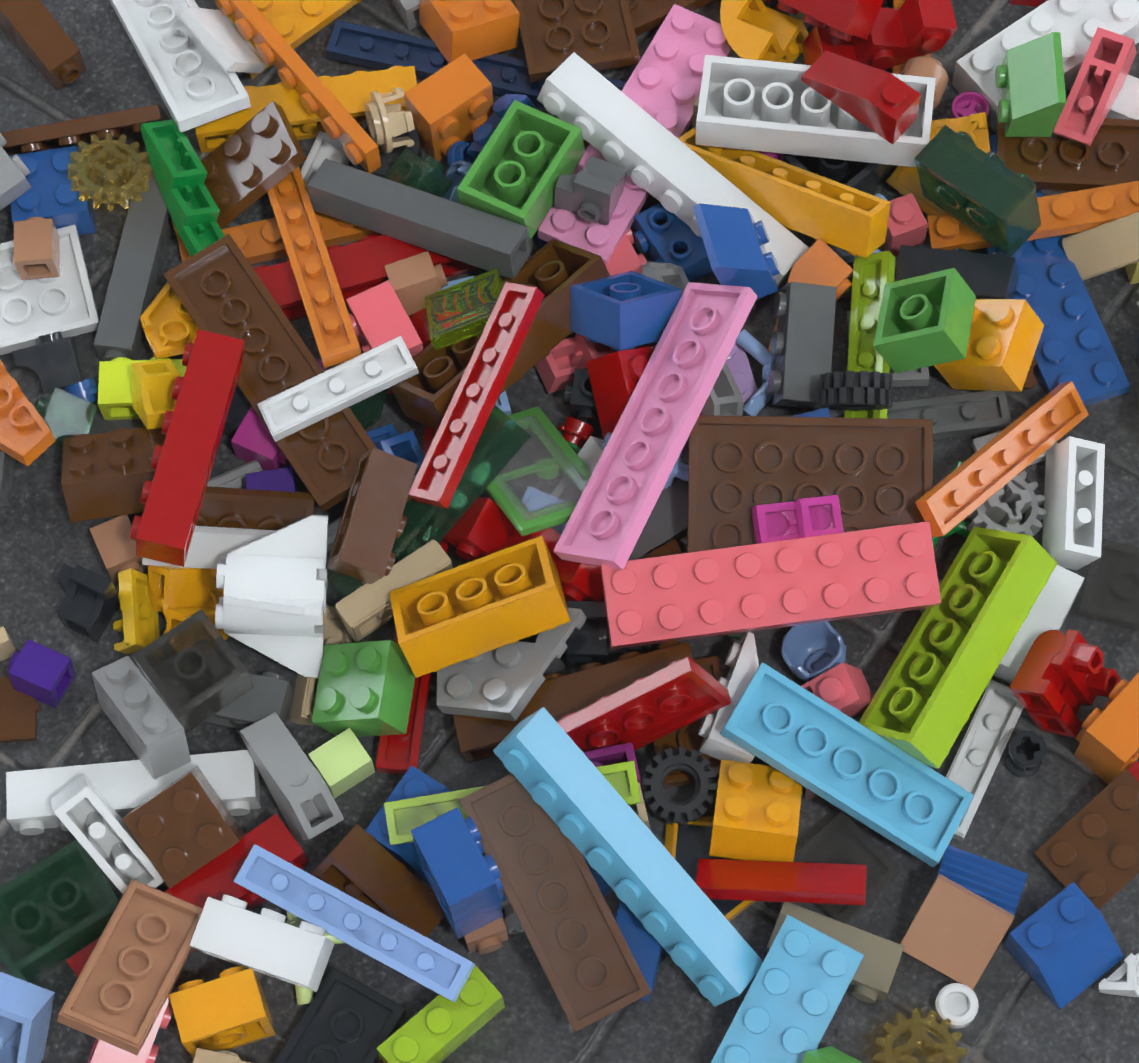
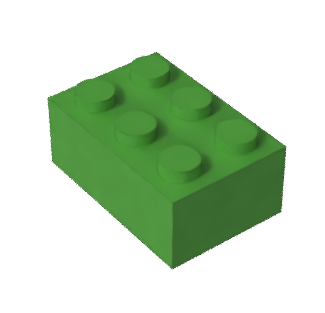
M514 100L458 186L457 192L460 204L527 226L531 240L555 202V186L560 175H572L585 154L581 128Z

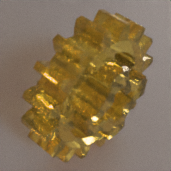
M106 132L105 140H99L93 134L91 135L90 145L80 141L78 143V152L70 153L68 178L71 179V190H80L79 200L81 202L89 198L93 199L94 209H97L101 203L107 204L109 211H113L114 204L120 203L124 209L129 208L130 198L140 202L142 191L148 192L152 170V166L148 164L149 155L147 152L139 153L140 143L137 141L131 145L126 144V135H121L117 141L112 139L110 132Z
M913 1008L911 1017L908 1020L901 1012L896 1014V1027L885 1022L881 1030L887 1039L876 1038L874 1047L883 1051V1053L874 1055L872 1060L873 1063H919L916 1057L910 1056H912L915 1048H920L922 1055L929 1056L925 1063H959L957 1060L966 1057L967 1049L956 1047V1044L963 1035L961 1032H954L952 1034L948 1032L951 1023L949 1018L939 1024L935 1022L936 1011L931 1010L927 1018H921L918 1008ZM908 1031L907 1043L904 1046H896L895 1049H892L894 1041L901 1034ZM927 1031L936 1035L943 1043L934 1041L927 1035Z

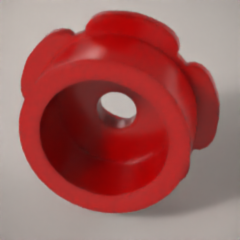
M566 416L563 425H558L557 427L563 433L562 436L567 442L574 443L581 449L595 430L593 426L570 416Z

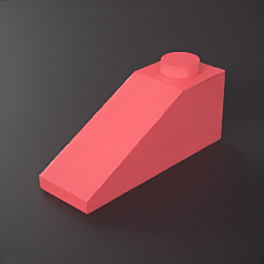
M1100 27L1097 28L1064 109L1055 126L1054 134L1087 146L1091 145L1121 91L1137 54L1134 39Z

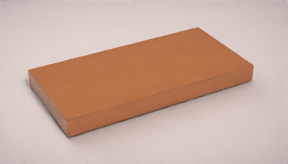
M132 879L60 1010L57 1022L138 1056L193 949L189 945L203 909Z

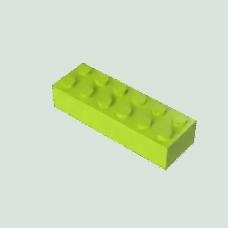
M974 526L939 585L941 604L924 610L858 723L925 765L939 769L1004 655L1009 650L1019 629L1028 617L1041 591L1047 584L1048 579L1058 564L1057 561L1031 535Z

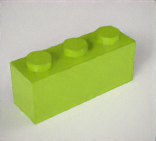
M475 965L455 1003L438 995L376 1048L380 1059L384 1063H441L505 1008L503 996Z

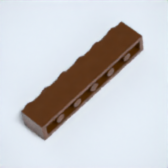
M670 641L659 645L656 651L645 654L629 652L618 657V661L604 665L598 662L589 663L581 666L578 669L579 672L564 676L560 673L544 676L545 680L516 721L453 714L461 753L468 763L497 756L493 750L522 720L542 707L557 722L569 713H575L596 703L603 696L612 695L630 686L639 678L648 677L666 668L673 661L682 660L686 657L694 661L689 642Z

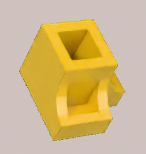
M170 359L131 363L133 408L147 429L162 428L166 411H174L177 400L172 399V392L176 377L180 376V373Z

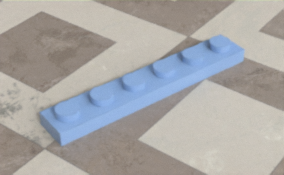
M255 844L234 880L240 886L302 920L325 929L326 933L454 1003L475 967V964Z

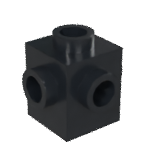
M575 368L573 382H566L564 405L570 406L571 417L591 426L601 427L588 369Z

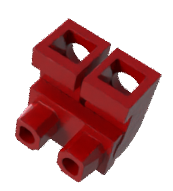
M1068 629L1064 635L1059 630H1048L1040 634L1033 642L1009 689L1022 706L1027 709L1028 714L1041 731L1076 738L1082 726V722L1076 716L1081 704L1092 706L1097 695L1108 697L1120 682V676L1115 669L1103 666V652L1098 646L1088 645L1079 631Z

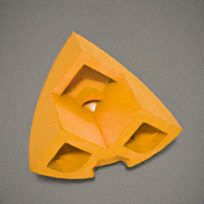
M762 0L721 1L720 21L722 30L728 44L740 58L792 63L803 52L802 43L809 33L801 20L766 7Z
M148 565V586L153 610L163 612L167 622L166 630L163 634L177 651L186 656L201 654L215 648L230 637L224 633V629H215L216 604H219V597H224V589L216 588L217 569Z

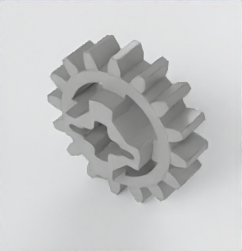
M1023 470L966 517L972 521L967 527L968 531H972L975 526L1035 536L1043 526L1040 521L1047 515V511L1039 507L1045 501V496L1035 495L1034 493L1039 484L1037 482L1028 484L1025 481L1027 472ZM1022 514H1025L1024 522L1020 525L1019 521L1022 519Z

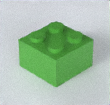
M955 268L886 283L873 346L895 373L966 359L976 295Z
M392 640L325 645L311 722L335 736L348 728L353 731L356 737L406 734L415 675L400 645Z

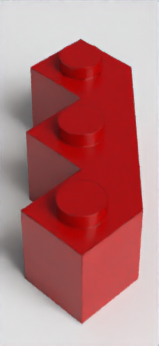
M906 0L899 9L881 7L868 40L852 36L851 41H846L830 34L832 27L829 25H825L824 28L815 26L802 43L805 65H812L825 51L881 70H886L903 64L911 58L939 51L957 30L951 0Z
M488 497L465 498L444 537L445 540L456 547L455 552L458 556L471 562L543 536L558 570L565 601L600 602L603 596L601 566L562 560L553 552L561 535L551 527L521 536L501 508Z

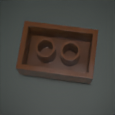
M119 428L112 432L92 435L78 434L74 437L63 439L61 486L71 523L144 511L145 504H141L142 490L145 481H153L156 469L151 468V463L156 445L163 446L166 434H162V428Z

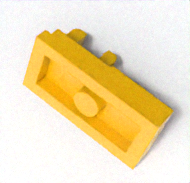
M131 568L118 572V599L123 619L113 623V630L124 633V640L114 644V650L124 654L140 650L153 655L161 653L158 611H154L151 604L148 575Z

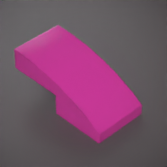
M838 495L803 498L793 502L763 504L751 507L756 544L844 532Z

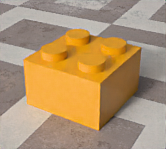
M976 299L966 359L934 366L954 390L1022 392L1044 324L1024 299Z
M721 759L709 856L739 860L793 862L798 837L802 785L769 765Z
M243 966L229 968L221 972L218 979L203 983V980L189 981L180 985L178 992L169 994L182 1044L193 1059L197 1048L210 1051L214 1049L228 1051L276 1035L263 987L252 968L246 970Z

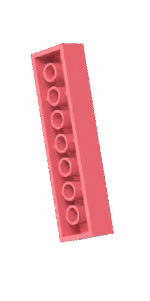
M930 521L629 560L623 570L610 568L604 564H601L600 567L611 650L933 608L941 604Z

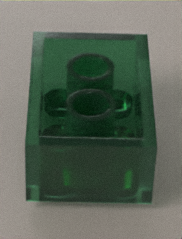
M945 125L914 158L923 196L1009 257H1012L1041 226L1035 183L1022 172L1016 174L1008 169L1004 161L995 153H985L976 147L975 142L962 131L956 133Z
M77 839L0 887V958L13 977L30 982L95 941L102 935L120 902L96 862Z

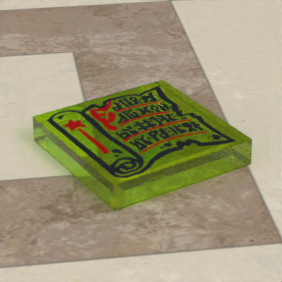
M497 268L425 296L430 340L436 350L483 332L503 289L502 278Z

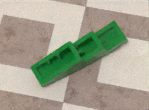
M173 119L142 123L140 130L161 194L175 227L192 257L225 236L217 223L220 210L204 184L208 172L184 132L180 133Z

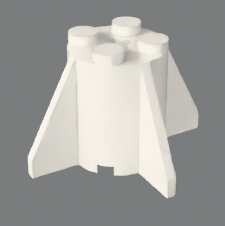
M308 516L229 552L227 557H221L220 564H217L216 588L224 589V597H219V604H216L215 629H224V633L304 677L319 678L323 658L325 627L323 625V614L326 612V593L328 589L327 569H325L327 563L328 516Z

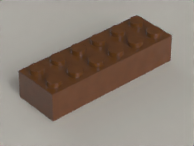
M551 239L524 263L514 280L506 278L490 292L491 296L498 300L505 283L509 282L537 287L545 295L499 396L513 383L518 382L539 360L548 356L551 350L563 339L574 333L571 331L570 286L610 276L600 255L556 239ZM487 295L482 299L485 304L488 302L496 303V301L489 299ZM478 303L479 305L472 307V309L479 307L483 304ZM485 306L464 314L458 320L473 315L477 310L481 309L477 312L478 315L453 323L449 328L488 313L484 310ZM491 314L443 332L413 358L419 373L390 387L405 416L434 430H438Z

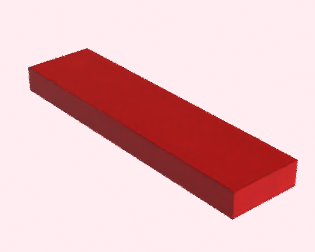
M698 858L696 884L709 899L865 905L867 865Z

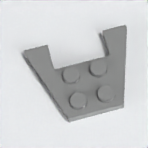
M568 608L571 621L554 629L540 632L535 643L517 641L516 643L507 644L480 654L475 658L466 659L437 671L438 708L442 713L516 721L545 680L543 673L554 658L560 659L568 646L565 642L575 628L580 630L584 625L587 617L581 609Z

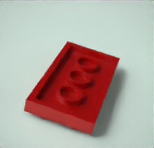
M686 657L682 660L671 662L666 668L648 677L635 680L630 686L612 695L599 698L596 703L563 716L557 723L582 752L632 742L635 751L731 704V699L726 687L692 659Z

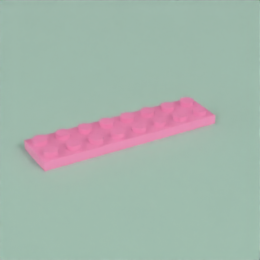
M674 4L621 91L677 138H680L687 132L693 121V104L700 94L705 55L731 57L734 52L724 36L721 24ZM589 144L572 175L584 169L590 156L604 161L607 160L601 152ZM626 174L623 193L608 225L598 221H586L573 212L554 207L553 204L538 228V238L546 242L556 239L600 255L605 265H607L625 232L627 234L634 222V216L638 215L650 193L644 188L637 186L631 177Z
M688 282L553 550L562 560L596 566L604 564L610 568L624 569L758 297L750 287Z

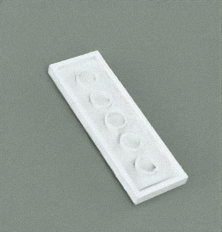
M109 0L180 133L251 107L249 96L237 74L224 71L181 21L179 15L187 7L199 8L195 0Z

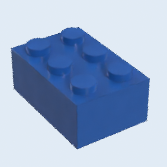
M457 807L411 830L420 866L457 939L503 917L501 902L505 901L506 898L502 891L504 889L500 880L502 876L492 855H483L485 851L481 844L482 837L471 816L464 819Z

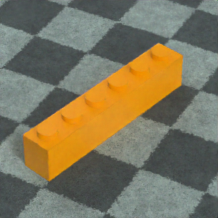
M392 66L386 70L371 72L355 71L349 75L318 77L358 124L366 119L365 104L370 103L371 92L378 91L380 94L393 92V88L399 87L405 93L417 85L415 66ZM283 82L260 87L245 86L244 89L249 96L251 107L195 127L201 153L213 152L262 109L274 101L283 108L298 140L317 138L319 131L326 133L320 117L316 113L313 115L309 114L300 101V94L294 88L289 90ZM404 96L384 103V105L401 104L402 111H406Z
M692 128L678 138L787 230L797 231L813 237L815 241L821 238L826 244L844 249L853 256H862L864 258H867L885 243L891 202L756 151L695 145V128Z

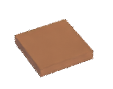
M938 874L900 944L905 946L903 952L973 990L1011 925L1014 915L947 877Z

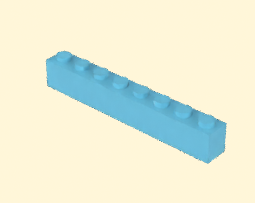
M544 707L522 720L493 750L506 769L518 779L531 794L533 800L544 809L560 828V831L583 854L590 866L602 876L615 891L617 897L628 906L641 921L644 928L654 936L671 956L673 962L686 973L698 987L700 993L714 1007L739 996L759 971L763 963L762 959Z

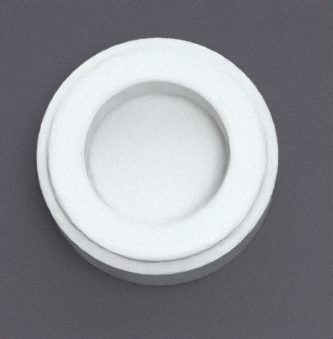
M952 983L940 990L934 1007L936 1016L944 1025L950 1028H963L974 1020L978 1012L979 1003L976 994L971 988L964 984Z

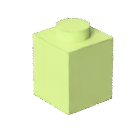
M350 728L308 754L311 763L325 781L334 799L375 773L372 759Z

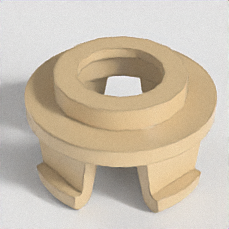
M399 87L393 88V92L380 94L378 91L371 92L370 103L365 104V114L370 136L377 145H380L385 154L391 153L393 148L405 145L408 148L414 145V141L409 137L392 138L415 129L411 111H402L401 104L384 105V103L404 96L403 89Z

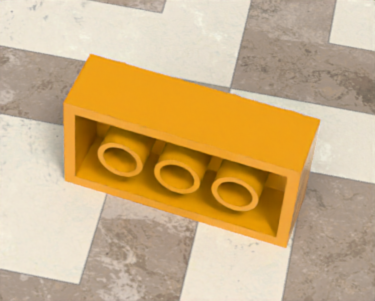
M543 536L389 592L398 643L416 678L439 671L442 668L466 659L475 658L480 654L507 644L516 643L521 639L554 629L571 621L558 570Z

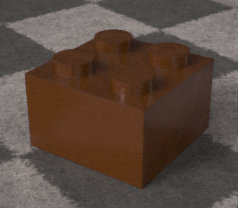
M198 766L144 801L122 818L169 888L238 843L244 835V832Z

